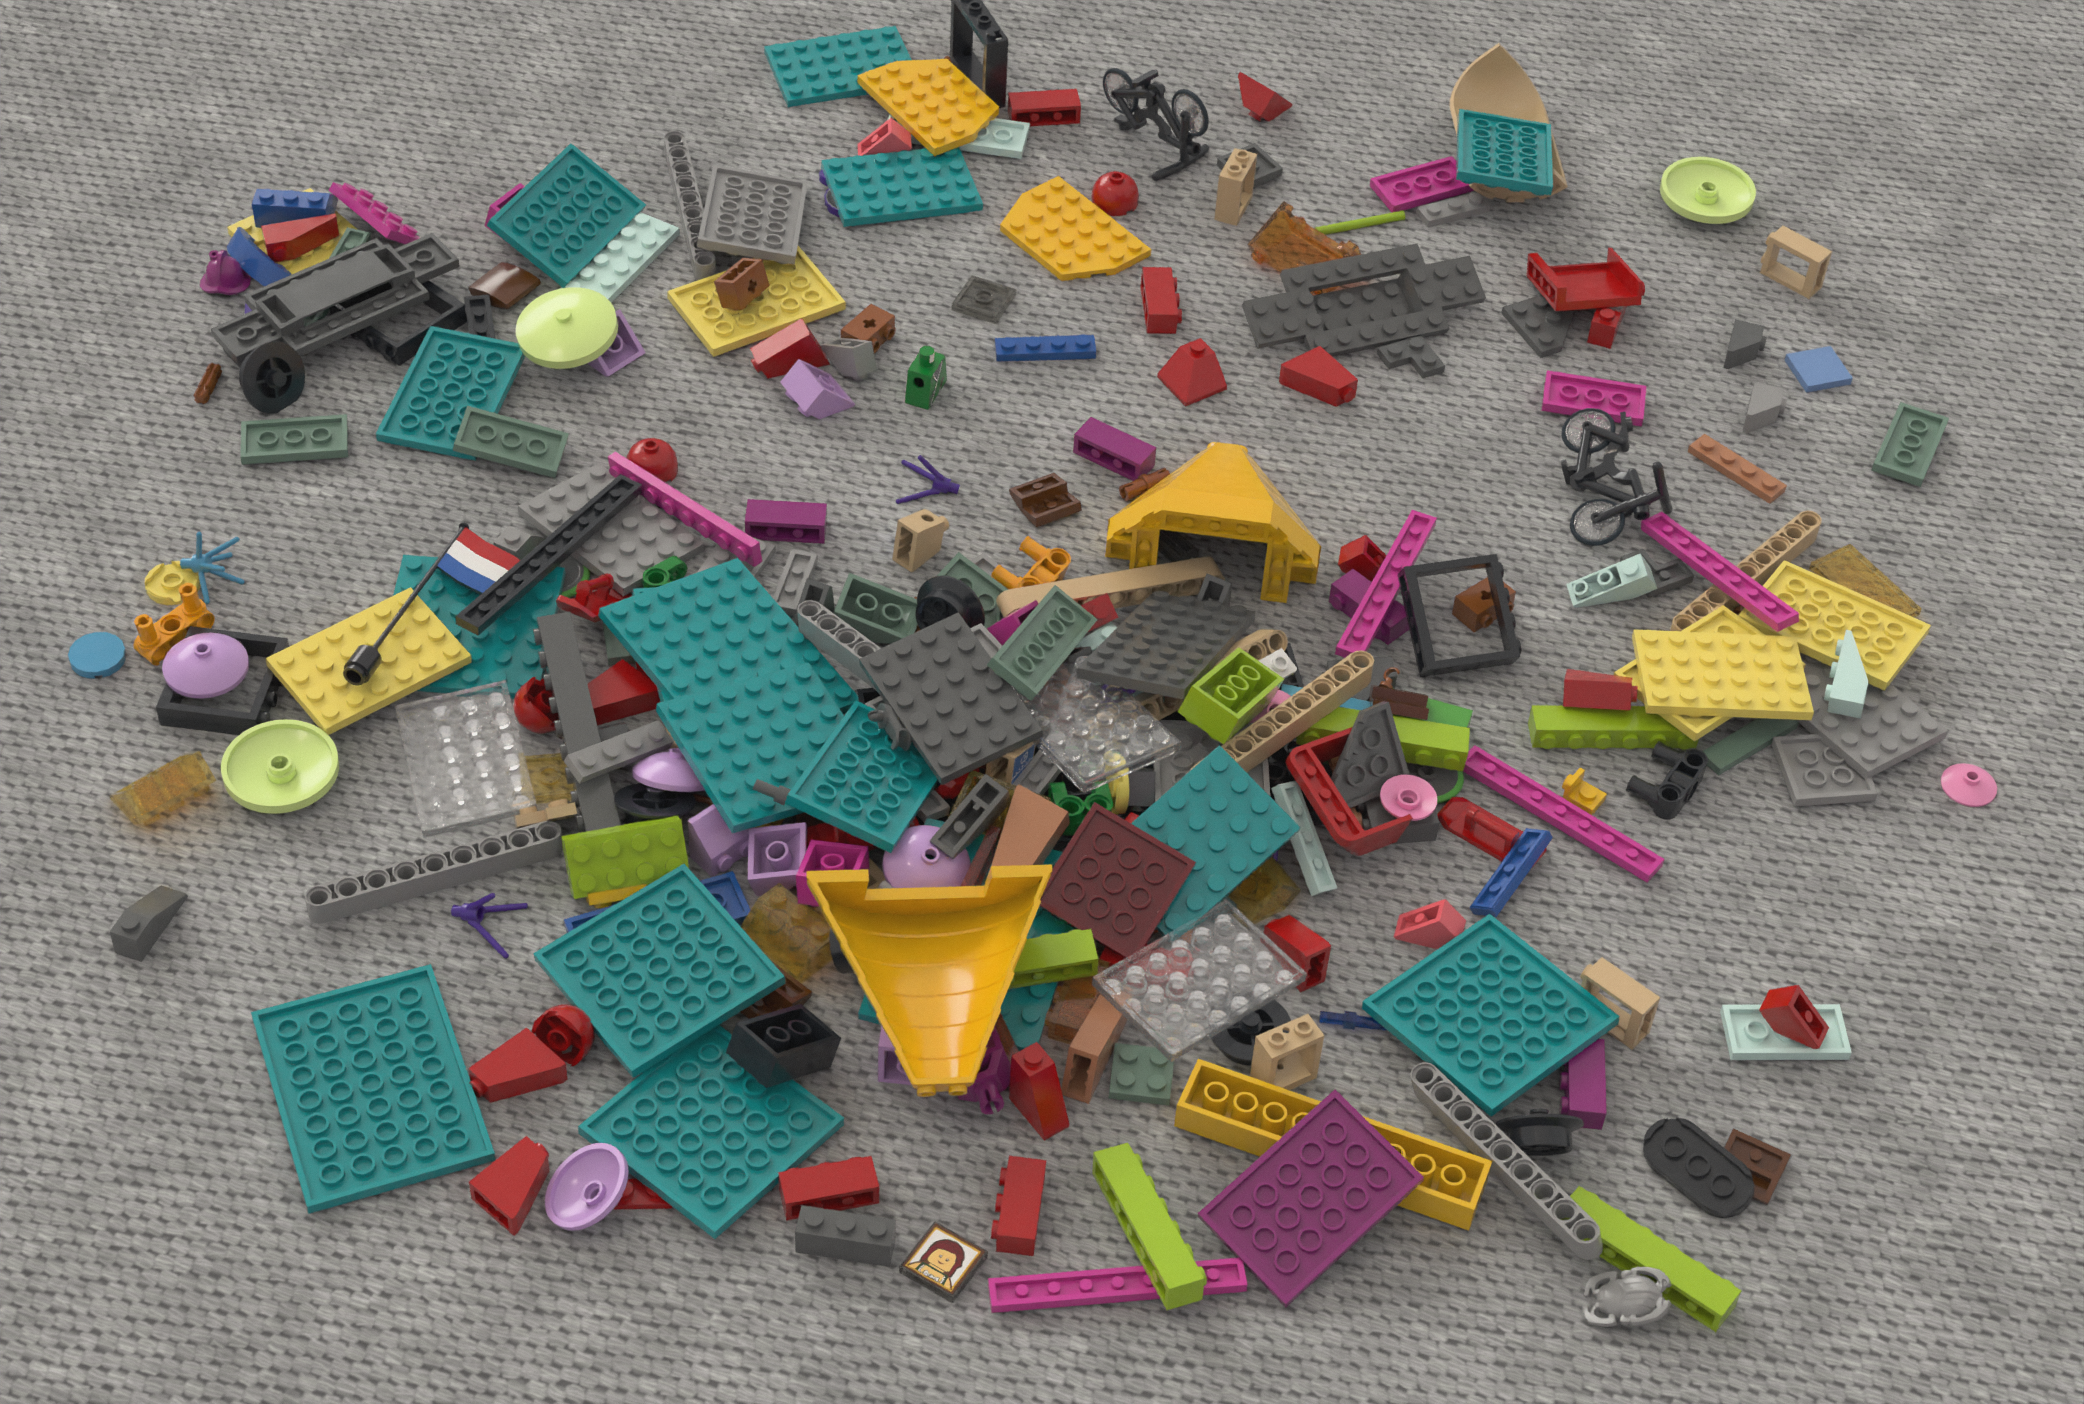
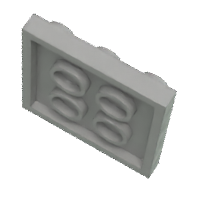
M1818 734L1773 737L1771 745L1794 807L1876 800L1878 793L1872 777L1870 776L1865 779L1844 761L1843 757L1840 758L1835 754L1831 746H1826L1822 743V737Z

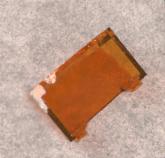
M1285 201L1281 203L1248 243L1253 260L1259 264L1264 262L1280 273L1285 269L1361 255L1358 245L1348 241L1345 243L1341 241L1337 243L1309 226L1304 217L1293 215L1291 213L1294 209L1293 206ZM1340 286L1312 291L1311 294L1318 295L1332 292Z

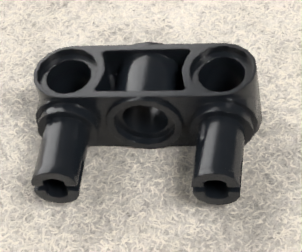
M1658 741L1651 757L1672 767L1661 785L1657 784L1655 786L1633 775L1627 784L1626 791L1647 801V804L1653 808V812L1659 818L1670 820L1675 818L1683 806L1690 801L1697 787L1702 782L1708 757L1698 749L1682 750L1680 752Z

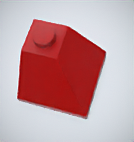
M1239 72L1238 80L1243 106L1250 110L1249 116L1259 122L1262 118L1270 122L1292 107V103L1275 91Z
M1201 338L1180 346L1157 374L1158 379L1185 407L1227 390V384L1217 356Z

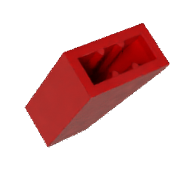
M802 318L750 348L754 356L751 359L754 368L758 373L762 371L767 379L786 375L798 359L817 368L830 365L821 345Z
M1318 346L1282 363L1279 383L1337 407L1345 402L1352 401L1356 397L1358 379L1321 346Z
M623 659L587 684L597 726L655 710L657 703L661 702L654 682Z
M1566 669L1563 707L1631 710V702L1637 703L1638 686H1632L1633 678Z
M1291 915L1280 919H1273L1264 926L1262 944L1300 993L1325 982L1331 945L1327 940Z
M527 1027L468 1068L469 1084L473 1087L475 1096L478 1098L483 1096L489 1103L562 1084L568 1080L566 1063Z
M1038 1042L1012 1055L1009 1099L1045 1141L1070 1125L1055 1062Z
M525 1136L469 1181L471 1199L513 1236L520 1231L550 1172L548 1151L541 1143L537 1142L535 1144L530 1138Z

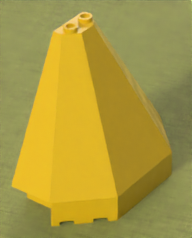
M1220 442L1209 443L1205 450L1198 453L1108 519L1105 557L1130 560L1129 569L1157 565L1161 529L1268 543L1260 600L1287 603L1290 581L1316 584L1321 545L1255 460L1248 454V449L1242 445Z

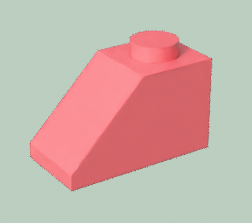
M890 118L858 143V155L909 151L912 148L911 133L894 119Z
M1446 899L1400 914L1394 938L1439 949L1464 931L1466 920Z

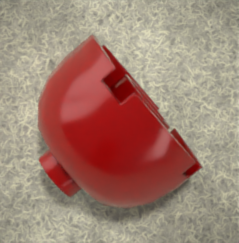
M1112 171L1105 173L1096 180L1091 200L1092 203L1109 216L1127 215L1128 211L1136 210L1138 206V186L1131 176L1123 172Z
M642 439L632 445L626 458L663 482H667L670 479L671 481L674 480L678 473L676 452L669 443L662 439Z
M536 677L528 680L516 692L513 702L514 713L519 724L537 734L555 731L554 720H558L557 713L551 714L549 697L553 696L551 690L546 691L544 678L540 681Z
M561 1004L547 1009L534 1021L531 1030L557 1056L570 1064V1067L575 1066L590 1052L595 1039V1031L590 1017L580 1008L568 1004ZM570 1045H572L571 1052L562 1054L561 1051H565L568 1047H570Z

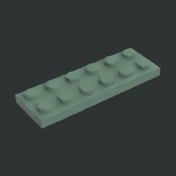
M1054 585L993 656L987 666L997 676L1012 685L1019 694L1032 701L1098 619Z

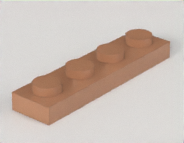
M1703 434L1689 445L1688 452L1769 504L1786 490V484L1706 434Z

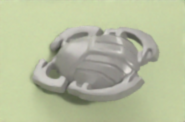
M1636 1267L1631 1270H1625L1621 1272L1622 1279H1619V1274L1615 1271L1605 1272L1589 1278L1584 1288L1585 1292L1583 1295L1586 1298L1590 1296L1591 1291L1597 1297L1591 1312L1588 1306L1585 1305L1583 1307L1585 1319L1589 1325L1612 1327L1618 1325L1617 1318H1620L1621 1325L1638 1326L1649 1324L1662 1318L1671 1306L1669 1300L1666 1301L1662 1298V1292L1671 1286V1281L1664 1272L1656 1268ZM1640 1274L1654 1277L1657 1280V1282L1654 1283L1650 1278L1642 1276ZM1610 1281L1606 1285L1601 1286L1600 1289H1597L1598 1285L1602 1282ZM1601 1311L1609 1315V1317L1599 1318L1596 1316V1312Z

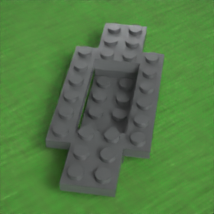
M433 233L396 249H393L389 244L383 245L376 238L245 294V303L252 311L211 328L212 337L237 364L242 363L254 349L267 342L285 343L295 349L300 356H303L429 300V291L422 283L460 267L459 259ZM388 282L392 286V289L304 327V318Z
M1418 243L1282 270L1280 277L1286 291L1285 293L1246 300L1243 302L1242 308L1257 349L1300 340L1301 344L1305 343L1307 352L1321 346L1333 357L1381 347L1419 335L1425 338L1447 333L1450 328L1444 315V310L1483 303L1486 296L1470 256L1425 264ZM1400 274L1397 279L1318 295L1311 294L1312 291Z

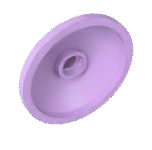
M201 633L187 637L174 645L163 660L162 671L167 685L178 694L190 698H212L231 691L243 681L249 669V659L246 649L236 639L219 633Z
M671 748L669 752L655 753L640 760L633 766V778L644 785L678 792L705 790L679 748Z
M930 825L909 827L892 853L885 851L883 856L884 877L893 888L967 886L971 873V862L966 848L957 857L951 859L930 843V839L940 829L939 827ZM925 855H933L935 859H928Z
M606 1143L590 1144L571 1154L555 1171L546 1190L545 1209L550 1220L562 1229L574 1231L590 1227L610 1214L620 1201L626 1188L628 1164L625 1156L616 1147Z

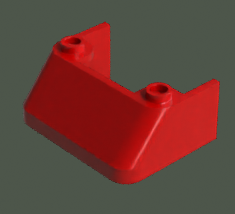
M1351 727L1295 747L1287 757L1286 765L1334 841L1350 854L1361 856L1397 842L1413 817L1411 814L1364 831L1321 763L1341 755L1352 730Z

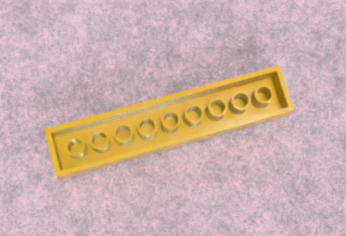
M1198 1059L1177 1103L1174 1126L1260 1157L1321 1101ZM1364 1117L1424 1177V1181L1397 1206L1469 1231L1487 1184L1492 1161Z

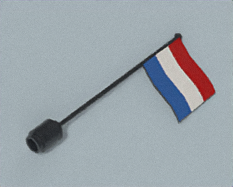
M460 523L458 532L373 646H358L345 663L344 678L350 684L356 686L369 681L382 663L381 655L377 649L436 569L456 583L481 595L516 565L520 559L480 538L469 530L467 523Z

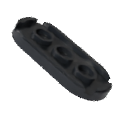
M1676 1117V1119H1661L1647 1130L1643 1143V1153L1647 1164L1701 1210L1717 1218H1730L1747 1209L1754 1196V1182L1749 1168L1698 1126L1687 1119Z

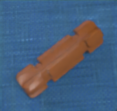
M210 363L207 366L206 372L203 374L194 393L196 403L206 404L222 374L220 364Z

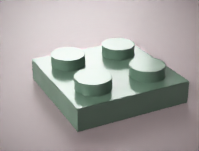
M1115 1043L1108 1098L1169 1106L1175 1050Z

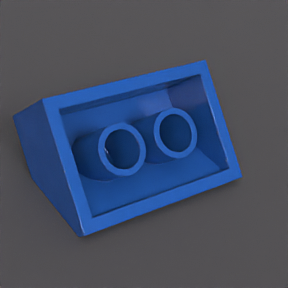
M256 189L252 201L255 227L261 228L263 225L334 214L338 198L331 193Z

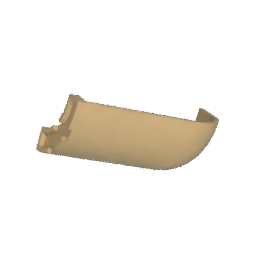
M1500 43L1482 54L1465 69L1457 80L1450 97V111L1456 135L1459 109L1550 124L1544 103L1534 84L1519 63ZM1551 129L1552 196L1568 186ZM1479 183L1469 184L1473 190L1489 199L1494 197L1506 199V202H1524L1525 199L1536 197L1544 199L1550 196H1537L1527 191L1513 192L1503 187L1490 188Z

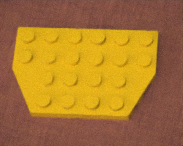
M948 59L895 61L857 75V83L934 156L973 142L977 138V133L982 128L985 129L989 122L999 115V106Z
M1060 176L1022 193L1000 224V231L1061 281L1091 278V275L1106 273V276L1115 275L1151 256V248Z

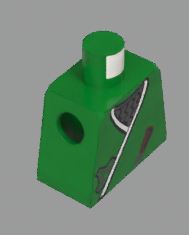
M931 346L921 347L918 355L909 367L905 394L906 404L929 410L947 381L946 358L943 354L935 352Z

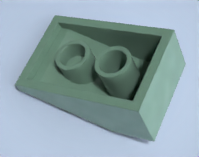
M849 573L833 612L836 616L874 643L892 644L913 634L917 627L915 616L917 599Z

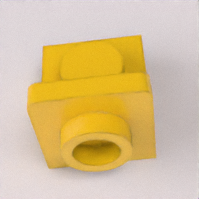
M1579 768L1574 775L1569 774L1562 785V789H1564L1563 798L1593 815L1605 801L1607 793L1583 781L1585 770Z

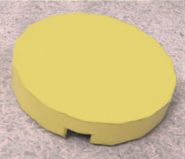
M171 561L172 564L164 565V563L159 564L151 569L145 577L146 593L151 600L159 604H181L183 602L179 593V587L185 583H192L193 586H196L198 593L201 586L198 573H194L192 569H182L180 561Z
M1111 757L1106 763L1104 779L1108 781L1113 801L1112 813L1124 814L1129 802L1128 770L1122 757Z

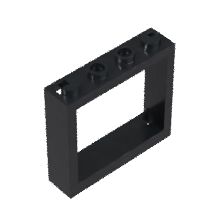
M951 0V62L994 101L999 108L1006 107L1008 38L982 0ZM973 31L984 46L983 65L973 52Z
M428 280L422 283L429 291V300L423 303L441 314L439 317L398 343L371 325L350 335L363 341L368 348L375 349L381 353L386 360H391L400 366L416 355L430 326L456 330L467 323L465 304ZM387 282L330 307V314H335L392 289V286Z
M1497 554L1405 566L1398 573V581L1420 677L1513 664L1520 657L1522 651L1519 639H1516L1514 631L1516 621L1514 614L1510 613L1508 605L1510 595L1508 589L1504 588L1502 579L1504 569L1502 563L1498 562ZM1486 568L1504 651L1436 661L1417 577Z
M193 626L189 627L185 637L201 633L224 634L239 641L246 649L248 655L269 657L289 647L288 638ZM267 668L249 713L181 704L184 696L173 691L166 683L156 705L159 723L161 726L240 735L251 727L270 721V709L276 706L278 700L277 691L279 687L284 685Z

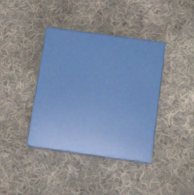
M1831 346L1786 354L1784 360L1806 393L1850 385L1853 379Z

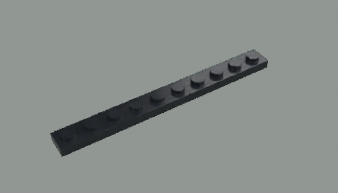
M622 474L616 477L456 615V625L479 636L642 493V484Z

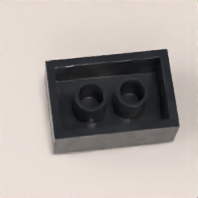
M798 1004L737 1022L726 1053L740 1067H743L758 1083L768 1088L830 1068L841 1037L806 1007Z

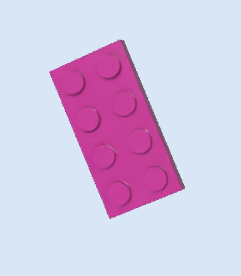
M1452 156L1370 178L1369 185L1391 212L1411 209L1474 191L1469 184L1456 180L1457 161Z
M334 182L328 191L387 239L408 244L420 238L416 235V229L401 223L403 219L392 212L389 213L387 211L388 207L377 200L374 201V195L367 190L360 189V191H357L355 187L348 183L340 185Z
M1547 370L1541 411L1572 415L1582 409L1596 408L1607 412L1616 423H1621L1620 412H1625L1626 417L1631 416L1633 425L1642 427L1647 386ZM1594 413L1578 416L1607 421L1603 416Z

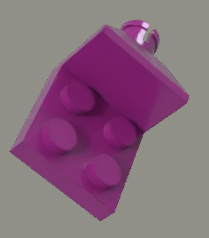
M994 1026L986 1045L987 1049L974 1084L967 1087V1094L958 1096L960 1100L979 1101L981 1112L987 1115L994 1114L990 1104L992 1101L997 1112L1002 1110L1004 1100L1000 1092L1004 1091L1010 1084L1011 1064L1003 1048L996 1026Z

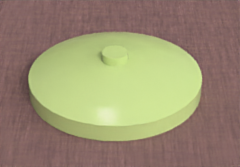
M1690 157L1674 162L1664 171L1660 184L1661 196L1673 211L1690 220L1708 224L1730 223L1743 218L1752 209L1756 196L1755 185L1743 170L1729 162L1710 157Z
M579 287L557 289L539 296L526 306L516 324V337L523 354L540 366L554 369L574 368L597 359L609 349L618 332V320L612 303L596 291Z
M274 720L249 728L230 743L221 761V775L224 787L230 797L245 808L271 814L292 812L315 803L331 789L339 772L338 752L331 737L319 727L298 720Z

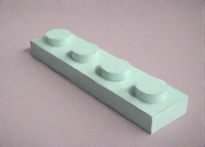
M1296 781L1272 787L1275 802L1301 827L1300 831L1290 840L1311 896L1337 889L1300 786Z

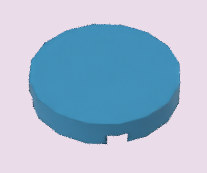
M94 632L77 639L69 649L68 658L71 668L76 674L85 678L95 679V676L102 675V677H107L117 672L125 663L126 650L123 641L116 635L108 632Z

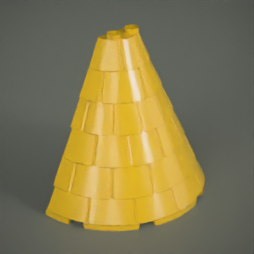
M1052 864L991 866L984 886L867 889L869 883L868 869L806 871L807 885L840 943V948L856 974L859 985L875 1010L879 1023L895 1048L894 1052L911 1085L917 1089V1096L930 1097L936 1095V1092L948 1091V1094L952 1096L967 1094V1087L974 1084L987 1049L986 1045L1001 1012L1000 1007L1015 974L1014 969L1027 941V934L1051 876Z

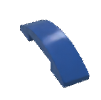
M238 226L227 245V251L231 257L239 262L241 268L263 286L292 275L283 265L277 264L254 244L255 239L242 227Z

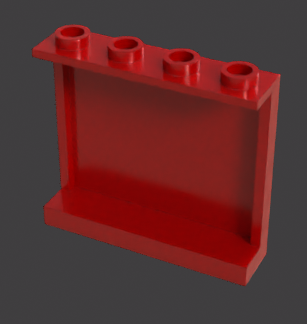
M1608 248L1607 262L1548 266L1538 253H1528L1526 276L1555 311L1641 305L1642 296L1645 294L1644 282L1612 248Z

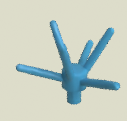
M197 532L196 554L192 558L181 559L180 566L182 569H192L194 573H198L205 604H209L210 599L204 573L209 572L238 584H244L243 579L225 573V567L212 564L213 562L232 557L233 554L231 552L217 556L214 555L239 542V537H235L206 554H202V533Z

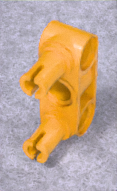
M1027 536L1021 543L1019 550L1036 561L1023 578L1021 576L1017 577L999 564L991 574V577L1008 590L1062 581L1071 562V556L1062 548L1046 549L1030 536Z
M185 583L179 587L183 603L162 616L154 624L152 618H149L147 614L139 615L134 620L139 634L134 641V649L155 666H158L159 662L164 660L166 654L174 645L185 639L190 626L211 629L214 624L215 616L207 610L206 604L199 599L197 588L192 583Z

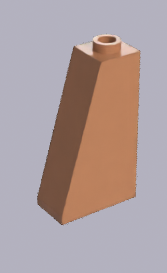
M1018 784L1012 797L991 866L1042 865L1070 823L1068 811Z
M1106 987L1103 988L1069 1046L1061 1087L1064 1096L1087 1104L1090 1103L1113 1053L1115 1043L1118 1042L1128 1020L1132 996Z

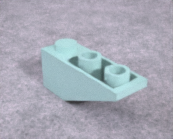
M1641 554L1566 584L1574 608L1630 600L1657 589L1651 568Z
M1846 630L1844 640L1838 639L1835 655L1839 656L1838 662H1832L1829 678H1834L1833 685L1827 684L1824 700L1829 701L1827 712L1861 719L1867 693L1868 678L1852 631Z

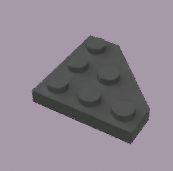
M1543 295L1503 306L1501 314L1540 358L1562 351L1575 310L1555 311Z
M1383 701L1359 711L1331 776V780L1349 808L1380 796L1381 788L1388 779L1398 775H1409L1389 702Z

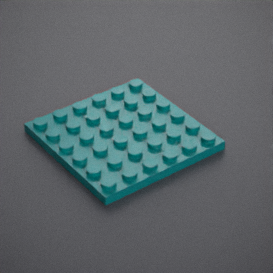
M403 555L393 596L410 587L414 591L438 557ZM556 567L479 636L456 625V615L480 595L456 583L436 569L418 596L471 654L472 663L417 691L514 699L520 687L532 677H536L540 681L543 678V674H545L546 667H540L538 652L542 651L541 645H535L533 629L538 628L537 617L557 614L558 606L556 599L562 594L566 575L565 567Z
M809 662L657 703L656 707L657 714L732 834L804 813L786 803L781 805L774 802V798L753 790L754 784L759 779L776 787L782 785L792 789L844 717Z
M682 864L533 953L535 961L573 1006L583 1010L590 1017L595 1033L632 1078L786 983L785 976L685 864Z
M1491 914L1479 920L1362 1002V1009L1422 1060L1433 1064L1465 1096L1490 1117L1617 1026L1620 1018L1619 1015Z
M719 1025L645 1070L578 1126V1134L591 1144L606 1143L616 1147L627 1160L628 1173L657 1193L659 1197L714 1239L721 1235L779 1183L778 1172H784L799 1166L844 1126L843 1116L794 1080L768 1088L758 1083L743 1067H740L726 1053L732 1034Z

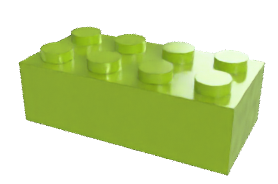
M1238 647L1190 688L1178 713L1184 716L1189 723L1197 725L1207 732L1213 740L1225 744L1271 703L1284 678Z
M677 815L561 836L570 892L574 899L588 897L587 893L642 884L649 885L682 864L689 868L682 822Z

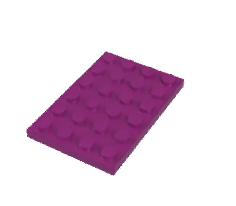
M1335 1089L1198 1212V1218L1237 1258L1243 1261V1264L1286 1308L1424 1181V1177Z

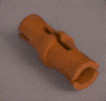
M1161 468L1148 475H1139L1138 479L1121 485L1119 492L1122 499L1129 501L1134 497L1144 494L1170 475V472L1166 468Z

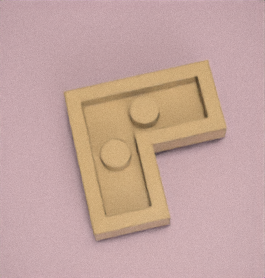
M567 799L551 801L548 804V808L537 811L536 806L519 809L520 815H515L514 821L516 828H521L543 821L573 818L577 814L575 802L568 804Z

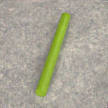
M1402 210L1314 228V233L1318 237L1405 220V212Z

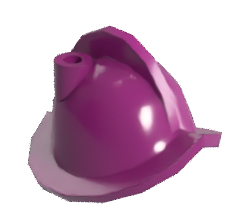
M213 250L209 253L210 262L206 266V273L200 280L199 286L201 289L210 294L237 295L244 292L250 285L251 276L241 268L239 262L230 257L226 250H220L219 252Z

